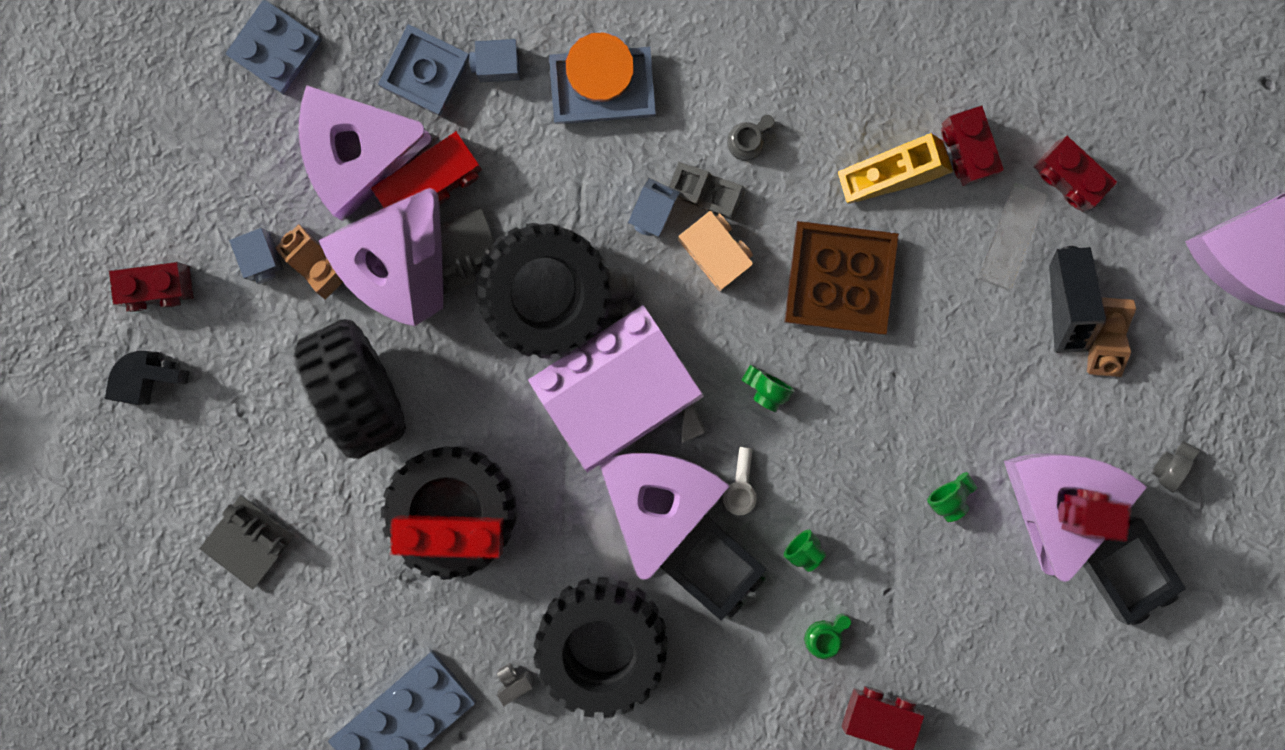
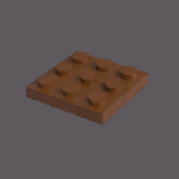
M797 221L784 323L886 335L899 233Z

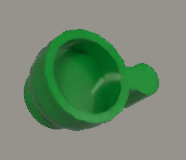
M750 364L741 379L744 383L756 389L757 392L753 399L761 406L773 412H777L780 405L786 404L795 392L784 381Z
M964 472L956 480L946 483L929 495L927 502L936 514L944 517L946 522L957 521L968 513L970 507L966 503L967 497L976 491L977 485L970 474Z
M810 529L798 534L784 551V557L796 567H802L807 572L816 569L826 556V552L821 548L820 540Z
M840 613L836 616L833 623L822 620L810 625L804 637L805 646L810 654L824 660L836 656L842 648L843 639L841 632L850 627V618L846 614Z

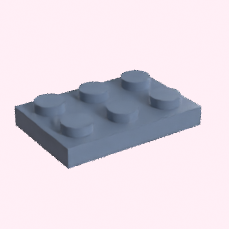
M650 47L628 48L633 57L632 80L621 96L608 102H592L572 89L566 75L568 53L549 55L555 125L656 117Z

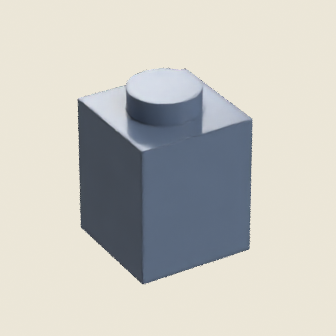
M516 39L475 41V52L469 53L471 73H476L480 83L520 80L519 47Z
M649 178L643 186L628 223L634 225L635 230L643 235L659 237L680 192Z
M259 228L229 240L244 279L255 280L257 284L276 278L275 272L284 269L269 231Z

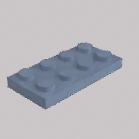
M432 650L334 734L328 742L335 750H422L476 703V700Z

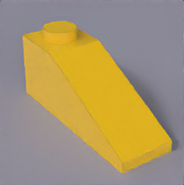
M930 133L840 170L838 175L846 202L851 204L922 185L952 173L953 169L944 141Z

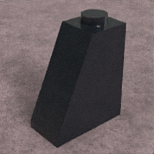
M1066 246L1056 250L1049 265L1055 353L1089 351L1106 321L1091 247L1078 248L1077 246Z

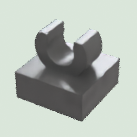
M508 663L497 672V676L504 686L499 688L496 695L504 707L531 690L535 681L529 671L518 676L512 664Z

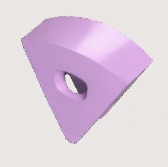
M306 86L299 115V142L304 166L312 186L323 204L334 217L343 221L374 195L371 187L415 159L431 144L432 137L418 121Z
M426 189L352 222L319 240L326 258L343 283L356 297L380 314L400 323L417 326L443 309L439 200L437 193L433 189Z
M1285 193L1185 241L1201 269L1227 293L1255 307L1285 313Z
M656 452L616 454L600 464L636 574L641 579H649L729 487L720 477L701 465L669 454Z
M1047 453L1024 455L1004 461L1041 569L1045 574L1055 575L1061 581L1071 580L1105 540V538L1082 536L1061 529L1062 523L1058 520V510L1060 503L1065 500V494L1077 496L1078 489L1099 491L1100 493L1111 494L1110 500L1130 504L1131 508L1146 489L1145 485L1123 470L1085 457Z

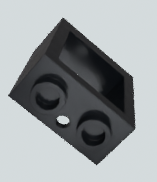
M706 514L660 566L661 569L720 621L726 616L732 618L744 604L741 598L748 590L753 593L762 585L766 579L763 573L767 570L762 563ZM709 530L753 568L720 606L677 569Z
M1129 517L1126 541L1105 538L1083 565L1116 619L1126 625H1137L1144 622L1150 617V611L1158 606L1165 607L1174 603L1179 598L1178 594L1186 589L1143 519L1138 517ZM1139 538L1165 579L1166 584L1127 608L1099 562Z

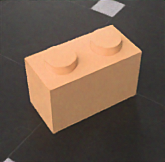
M710 210L680 234L678 241L720 292L753 265L750 260L753 254L742 240L736 243L728 232L732 228L720 213L715 217Z

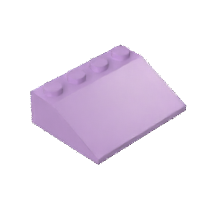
M644 305L588 340V343L579 349L577 347L570 354L565 355L528 379L546 411L587 473L704 397Z

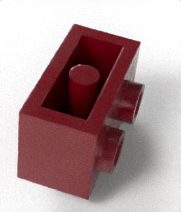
M982 105L951 115L941 123L942 138L945 145L950 148L953 157V171L957 179H960L962 187L994 177L1004 171Z
M1068 136L1057 141L1033 166L1047 184L1058 189L1064 195L1065 200L1073 208L1081 212L1094 208L1117 183L1109 173Z
M173 262L109 271L113 305L126 307V312L147 310V305L158 303L160 308L181 306V300L194 299L190 266L183 263Z
M1078 489L1077 496L1065 494V500L1059 506L1058 520L1062 523L1061 529L1075 534L1126 541L1130 504L1110 500L1111 494Z
M865 686L863 691L853 688L841 725L845 734L893 750H914L924 719V715L916 708L917 703L902 697H897L896 701L884 698V692Z

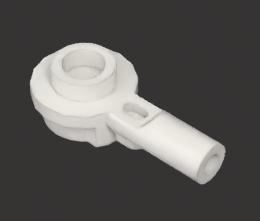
M739 447L735 483L729 485L723 494L725 508L735 515H745L751 512L757 501L754 489L748 484L753 452L751 448Z

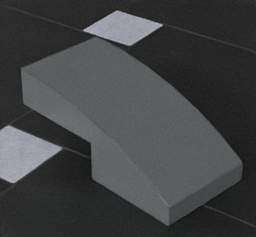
M678 162L669 185L670 188L680 192L677 199L707 211L711 210L715 214L720 213L722 216L732 220L736 216L746 190L743 185L713 176L708 171Z

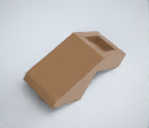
M300 224L292 231L286 233L281 242L275 247L286 263L300 273L323 299L326 300L343 283L326 258L321 245Z
M1101 297L1106 321L1088 351L1087 372L1091 375L1122 377L1131 354L1127 332L1136 311L1135 302L1130 299Z

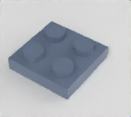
M262 0L225 54L284 95L322 40L267 0Z
M407 24L378 85L380 88L441 117L469 60V54Z

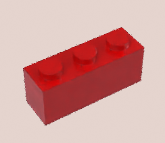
M455 131L371 187L384 208L426 189H433L437 193L439 205H441L451 197L449 192L458 186L466 188L473 184L479 178L477 174L482 171V168L457 131Z
M399 515L392 518L391 555L499 558L503 554L504 518Z

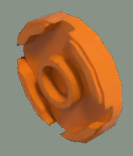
M605 32L591 33L580 38L570 48L566 59V75L572 89L582 97L592 102H608L621 96L629 86L633 77V57L628 46L618 37Z

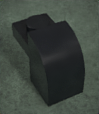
M130 352L121 357L112 367L108 377L105 399L134 405H150L154 380L174 384H188L190 371L179 369L178 362L158 360L159 352Z

